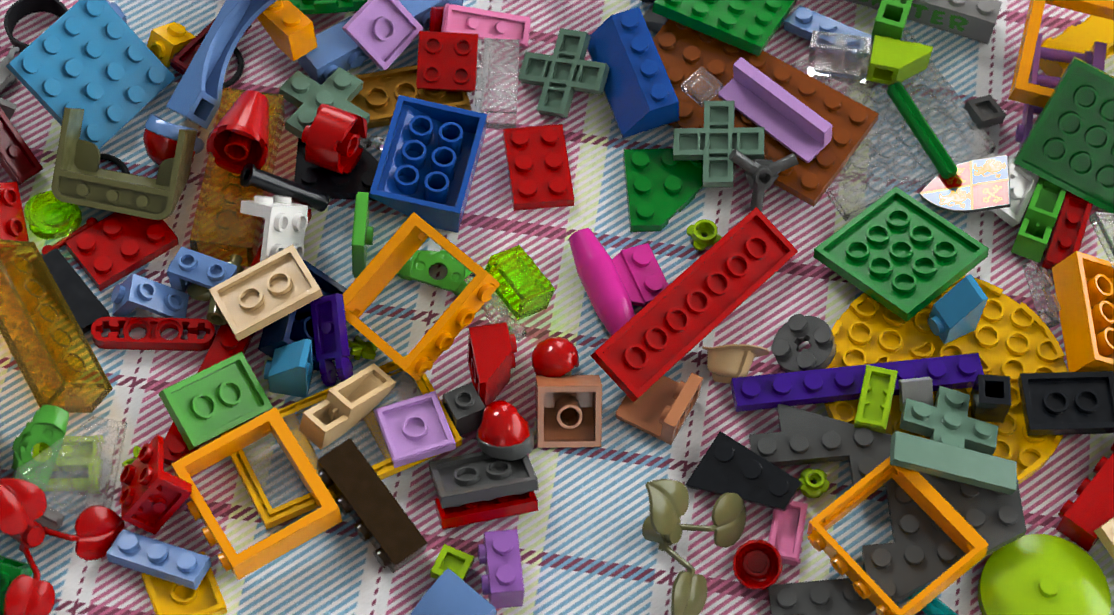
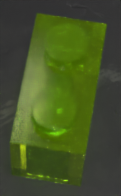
M520 245L492 255L485 268L501 284L495 292L517 320L547 309L556 289Z

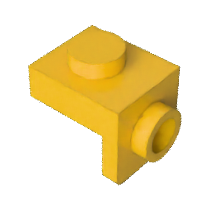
M172 22L152 29L147 47L168 68L174 54L181 51L195 36L189 33L183 25Z

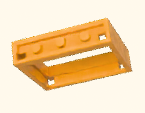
M1030 0L1008 99L1044 108L1055 90L1028 83L1045 3L1114 20V1Z
M413 212L343 293L345 317L347 322L416 381H419L427 370H431L433 363L443 351L451 347L455 337L461 330L473 321L475 314L484 303L492 299L491 295L501 284L490 273ZM429 237L476 276L406 358H404L363 323L359 317Z
M276 407L171 464L176 477L192 484V494L188 497L190 502L186 503V506L195 521L201 518L206 526L201 531L210 546L217 545L221 552L217 555L220 564L226 572L232 570L237 580L342 522L338 505ZM272 433L319 509L237 554L191 477Z
M890 456L811 519L807 532L811 545L818 551L823 550L829 556L832 567L840 575L846 574L853 582L852 585L857 594L863 599L868 598L876 606L875 610L878 615H915L984 558L989 545L918 471L890 465ZM891 478L966 554L901 609L827 532L829 528Z

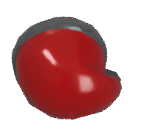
M498 400L485 407L482 423L476 433L477 445L484 453L497 459L513 461L524 458L534 449V434L528 422L518 413L514 405L504 400Z

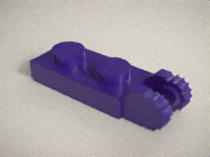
M339 293L323 296L310 302L316 360L319 362L321 381L327 387L335 385L337 377L343 382L353 376V364L348 358L350 357L343 294Z

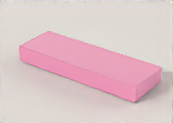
M445 4L441 32L478 34V40L527 47L531 17Z

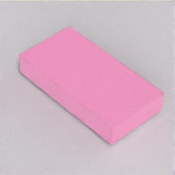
M792 501L786 511L773 509L768 542L779 551L783 564L793 566L798 564L807 503Z

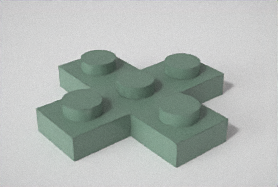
M560 28L553 55L525 52L518 80L524 84L543 86L536 109L541 115L568 118L575 91L597 95L603 94L610 67L607 63L584 60L591 38L587 32Z
M338 67L321 85L297 70L279 88V96L298 107L285 121V129L301 139L304 128L312 124L317 110L322 103L357 114L365 118L368 124L370 122V114L350 102L363 89V81Z
M704 101V128H674L673 160H703V188L734 187V162L729 160V155L734 149H737L750 160L764 159V127H735L734 101Z
M939 386L935 395L934 406L906 398L902 406L900 429L929 437L930 440L993 455L997 445V425L968 417L969 394Z

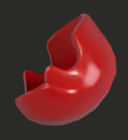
M559 336L550 337L539 342L532 352V367L536 375L561 377L570 372L574 367H579V356L576 347L568 339Z
M761 539L747 541L738 547L733 557L735 577L748 589H767L777 582L782 573L783 561L779 551L772 544Z

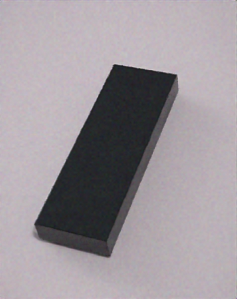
M57 248L30 263L31 270L83 334L91 330L92 323L96 319L106 316L110 317L107 309Z

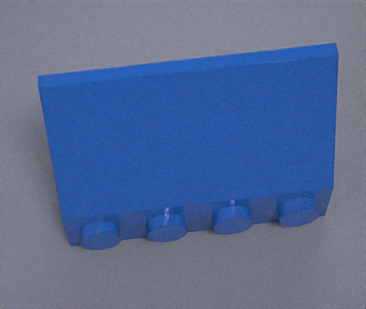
M399 95L369 197L407 216L415 212L433 228L458 233L486 134L487 114Z

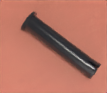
M247 163L241 171L240 184L244 187L250 185L275 195L292 197V201L307 205L320 212L324 211L328 206L329 195L326 192H321L260 170L253 163Z

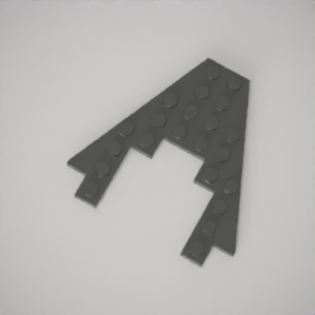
M778 404L777 406L780 432L749 435L750 450L777 467L849 460L852 486L890 456V434L871 431L868 428H856L854 424L784 404ZM919 472L989 544L985 556L1025 535L1026 525L1018 480L1016 491L1012 495ZM891 478L881 487L886 489L894 543L863 545L862 555L865 572L896 604L929 586L966 554ZM849 578L777 584L768 587L771 615H875L877 612L875 610L876 606L868 598L863 599L857 594L853 588V582Z

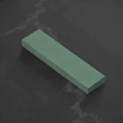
M895 431L891 435L890 465L1012 495L1016 491V461Z

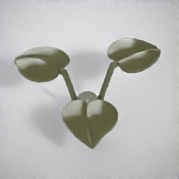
M658 479L647 482L645 485L649 496L650 516L643 523V537L648 541L659 543V550L668 553L687 570L679 572L675 578L671 595V615H699L707 600L706 579L701 574H695V568L669 546L679 542L682 530L714 531V543L716 546L723 548L732 546L739 540L745 528V502L736 493H724L714 504L712 510L713 525L680 524V517L686 513L689 506V494L686 486L679 481L671 479Z

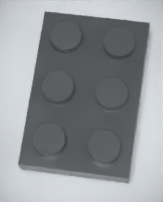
M481 451L428 462L429 472L442 508L459 507L463 504L491 501L499 497L514 494L522 495L538 490V479L528 455L511 461L497 459Z

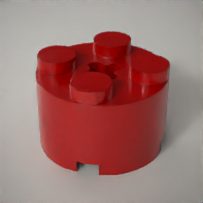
M322 103L317 110L312 124L307 125L302 133L301 140L303 143H306L305 160L337 173L351 172L363 152V148L359 147L361 138L366 139L367 137L366 119L357 114Z

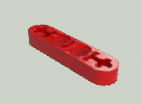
M106 316L96 319L91 326L93 342L96 346L103 349L205 351L210 348L216 336L215 326L207 319ZM120 328H123L124 338L119 337V334H121ZM134 328H143L147 332L141 339H133L129 336L130 331ZM172 328L178 331V336L172 340H166L161 337V333L166 329ZM104 329H110L108 337H102L101 334L104 332ZM183 330H188V339H184ZM199 331H205L204 339H198Z

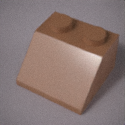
M535 375L537 448L601 447L602 383L600 376L563 375L561 377H545Z

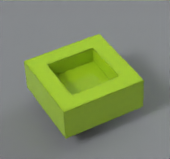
M444 544L430 571V577L438 579L449 568L465 581L474 563V556Z

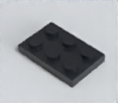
M1113 371L1020 373L1018 384L1027 436L1114 433Z

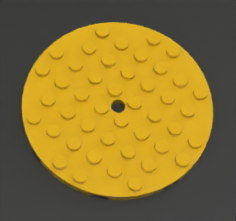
M965 275L907 322L866 293L856 298L839 320L836 321L831 330L835 337L836 353L827 368L979 353L984 375L1010 376L1011 406L1003 423L987 422L998 426L997 445L993 456L1017 462L1018 485L1033 476L1045 465L1055 452L1063 435L1027 436L1018 378L1020 373H1058L1068 371L1063 359L1065 356L1057 339L1032 309L1025 303L1019 304L1003 294V289L974 278L988 297L976 330L944 344L939 336L932 333L928 324V318L933 304L966 277ZM962 388L953 390H957L959 392L970 395L972 388ZM937 391L933 392V405L935 403V395ZM899 395L893 396L886 433L892 435L895 431L930 439L929 437L899 428L902 413L900 411ZM971 398L969 400L968 417H971ZM859 399L824 403L830 418L854 424Z

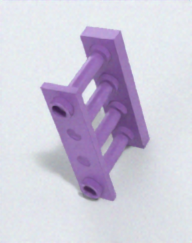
M1039 33L1028 83L1054 89L1059 83L1061 77L1038 74L1040 59L1070 63L1075 56L1104 71L1107 43L1095 41L1090 51L1078 53L1041 47L1042 33ZM1024 103L1022 124L1017 125L1015 141L1020 142L1019 150L1032 129L1033 114H1041L1044 108Z

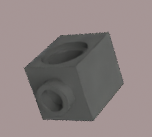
M472 382L443 394L442 404L460 436L479 429L485 405Z

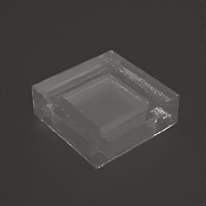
M703 66L681 83V90L701 107L704 106V101H710L723 88V83Z

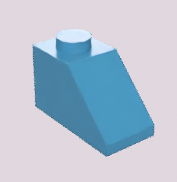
M971 274L964 277L933 304L928 324L932 333L939 336L944 344L976 330L987 303L988 297Z
M303 339L275 349L272 361L267 360L264 369V379L268 380L269 392L302 398L308 396L314 371L312 340Z

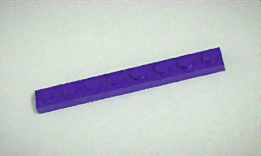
M979 353L738 377L732 378L730 385L736 412L777 408L778 404L799 406L857 400L860 398L866 365L898 371L893 396L899 395L898 380L930 377L933 381L934 392L938 390L939 386L952 390L972 388L977 375H984Z

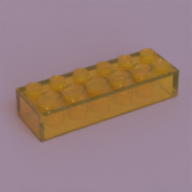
M223 89L215 126L244 91L248 90ZM260 92L269 101L268 158L261 170L273 174L285 119L284 95ZM209 152L190 236L191 250L225 262L229 261L232 254H237L243 258L241 266L250 267L257 253L264 218L240 213L241 201L254 200L255 195L269 196V192L250 185L248 187L242 186L240 184V174L228 172L214 163L215 157Z
M0 239V332L32 391L38 406L41 408L42 405H54L66 410L68 413H92L113 389L35 243Z

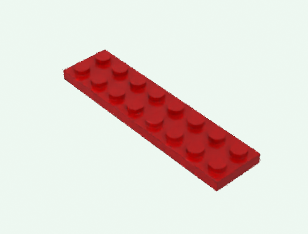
M756 207L591 354V357L622 391L635 402L787 263L798 250Z

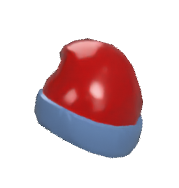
M151 114L145 123L143 134L147 155L158 165L168 158H174L179 129H196L172 124ZM197 134L193 157L201 152L205 145L202 139L197 137Z

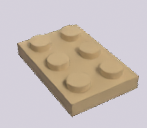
M294 245L208 289L237 341L323 296L320 287Z

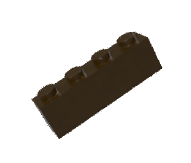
M351 438L318 459L317 474L326 488L330 487L336 494L335 502L344 515L350 514L357 524L354 525V528L364 542L369 540L376 550L373 554L383 568L388 566L394 573L426 550L427 541Z

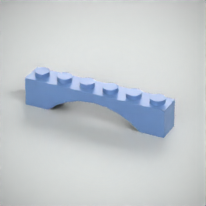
M226 0L166 107L185 119L207 129L222 103V87L225 72L238 42L253 21L277 0Z

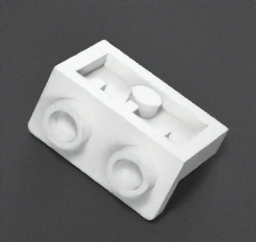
M1015 158L1009 159L1011 207L991 210L1011 227L1020 223L1039 180V177L1034 173L1015 164Z

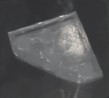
M92 417L80 427L43 450L39 455L18 467L14 471L13 478L29 481L40 487L47 499L46 510L80 515L85 509L96 505L106 506L111 509L127 422Z

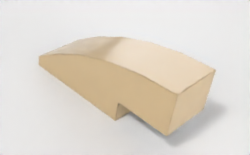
M375 363L371 364L329 389L325 400L303 412L299 431L322 450L349 431L371 412L395 387L396 381Z

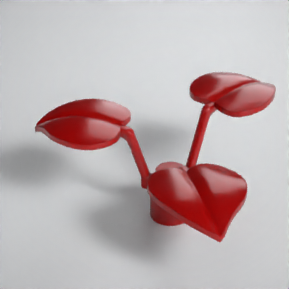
M0 478V531L9 534L10 537L21 543L19 550L23 552L33 572V578L22 574L12 581L5 596L4 615H49L55 603L54 588L49 582L40 581L41 573L29 551V548L39 546L44 541L45 535L71 542L77 541L75 552L78 557L85 560H97L106 556L107 551L122 529H124V520H121V517L112 509L96 505L85 509L78 516L74 526L76 535L49 529L35 521L45 513L47 508V499L41 488L22 479Z

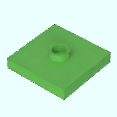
M358 192L355 200L352 234V275H354V278H357L366 268L367 246L373 245L374 227L369 226L368 192Z

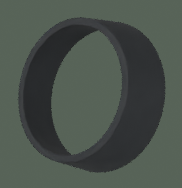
M18 0L6 12L4 18L5 31L12 45L19 47V52L21 53L30 45L22 43L13 37L14 27L21 18L35 12H47L60 18L68 9L59 0Z

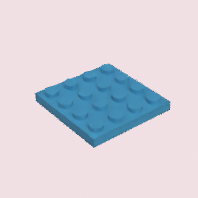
M79 0L6 65L61 126L65 107L85 109L80 140L90 141L99 149L176 78L105 0Z

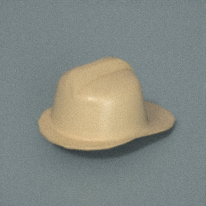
M748 344L702 347V349L707 350V368L712 373L713 380L730 384L732 378L746 377L754 358L768 355L770 352L767 348Z

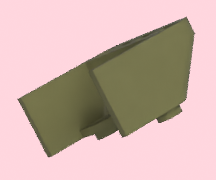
M65 107L51 185L53 195L61 202L153 220H162L171 216L189 179L197 131L179 129L175 157L168 158L160 164L157 179L99 168L101 159L99 148L90 141L80 140L85 109Z

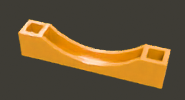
M277 0L257 17L275 45L293 62L318 47L313 21L289 0Z

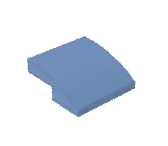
M447 568L424 594L410 615H496L497 611L491 603Z

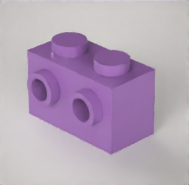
M517 529L484 532L483 544H478L479 564H485L486 575H481L482 594L488 595L489 603L495 608L523 606L524 582Z

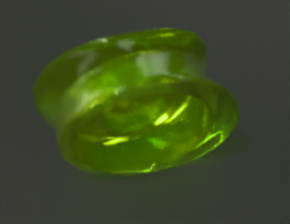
M52 191L36 194L27 201L24 208L25 218L29 222L30 230L37 237L45 240L57 239L72 233L80 226L82 221V212L75 204L59 201Z

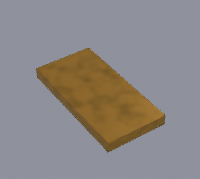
M417 65L354 75L363 81V89L350 102L370 114V122L367 124V129L390 125L399 95L471 110L467 92L418 90L416 88Z

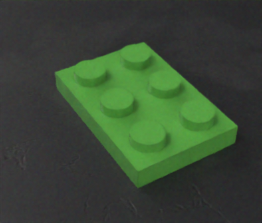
M243 352L231 356L158 393L189 450L273 408Z

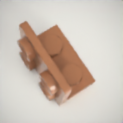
M691 373L686 383L683 381L678 383L663 375L635 402L626 395L616 411L615 417L671 445L700 395L703 377Z

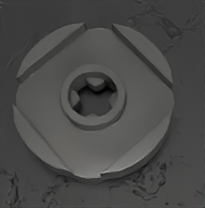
M795 314L778 330L771 350L778 364L785 372L825 369L832 362L836 353L835 337L829 325L822 319ZM808 341L811 347L809 349L804 348L799 352V344Z

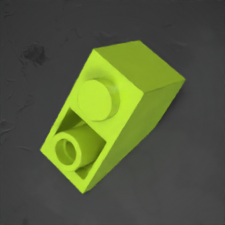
M875 35L865 80L887 85L894 84L897 81L903 82L927 69L933 46Z

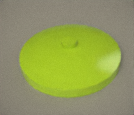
M1028 534L994 551L987 560L978 582V603L982 615L1110 614V590L1099 565L1082 548L1057 536Z

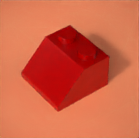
M507 322L469 327L467 351L472 384L485 407L492 403L508 384L511 368L516 367L514 353L517 352L515 334H509Z

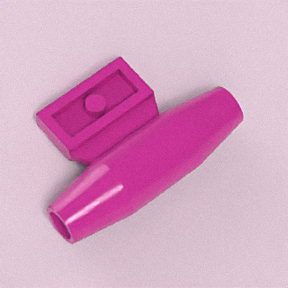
M591 229L578 230L569 237L577 274L596 315L611 336L635 316L632 305L644 308L668 286L649 243L621 250L620 253L611 259Z

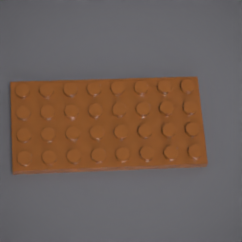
M670 19L653 38L679 101V121L668 124L673 128H704V101H724L718 96V92L733 79V64L740 57L833 125L830 143L809 163H805L796 156L799 164L778 173L779 176L773 183L813 207L878 121L879 113L765 51L760 56H756ZM735 109V127H758ZM765 132L764 159L775 162L792 154L790 150Z

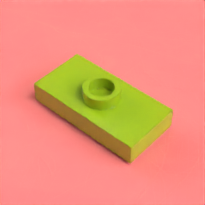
M866 365L854 427L868 428L871 431L886 433L898 371Z

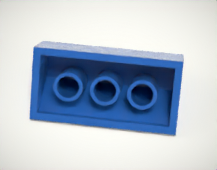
M636 7L611 15L590 35L591 38L587 51L591 61L607 63L610 67L604 93L622 137L626 138L679 121L678 98L640 8Z

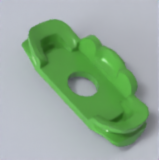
M417 250L397 273L402 279L425 283L453 292L456 296H459L476 276L444 250H440V252ZM437 264L443 265L447 269V275L440 280L433 279L429 275L430 268Z
M42 405L36 411L32 421L27 422L24 430L13 442L12 450L14 452L11 468L14 470L12 478L29 481L40 487L44 492L66 433L69 413L66 410L54 405ZM40 442L48 444L51 449L49 459L44 462L34 460L31 454L33 446Z

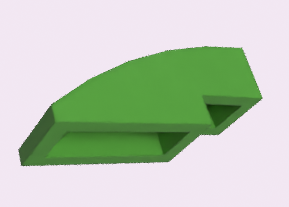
M1039 177L1011 253L1040 263L1066 194L1065 189Z

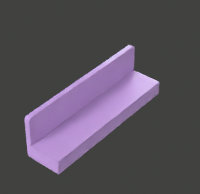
M742 57L733 64V79L718 92V96L722 100L734 101L735 109L758 127H764L768 135L805 163H809L831 142L832 124Z

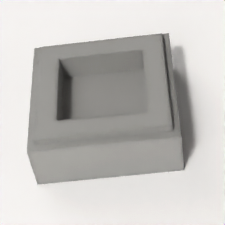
M920 377L898 380L901 412L906 398L934 406L932 378Z

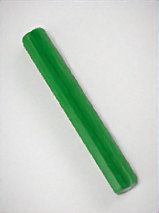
M899 81L890 84L887 94L942 178L947 180L954 177L958 171L957 166L903 84Z

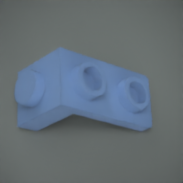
M181 246L168 267L167 276L169 277L171 288L182 292L186 291L190 282L210 289L235 276L237 266Z
M133 273L120 285L117 284L111 295V302L114 303L112 315L126 317L135 308L139 307L165 318H186L189 295Z

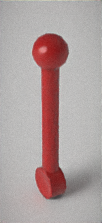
M94 217L88 218L86 224L52 246H44L42 248V255L44 256L55 248H61L65 245V241L98 223L97 219Z

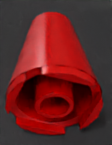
M254 90L244 91L237 98L207 139L206 150L208 155L211 152L215 157L214 163L228 172L241 174L243 167L247 163H253L256 168L261 170L268 158L269 101L265 95Z

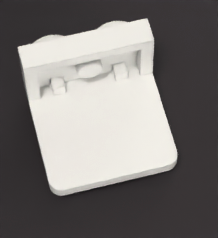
M255 195L254 200L241 201L240 213L265 218L260 262L291 245H294L300 257L303 258L305 229L308 225L307 205L292 203V197L273 195V197Z

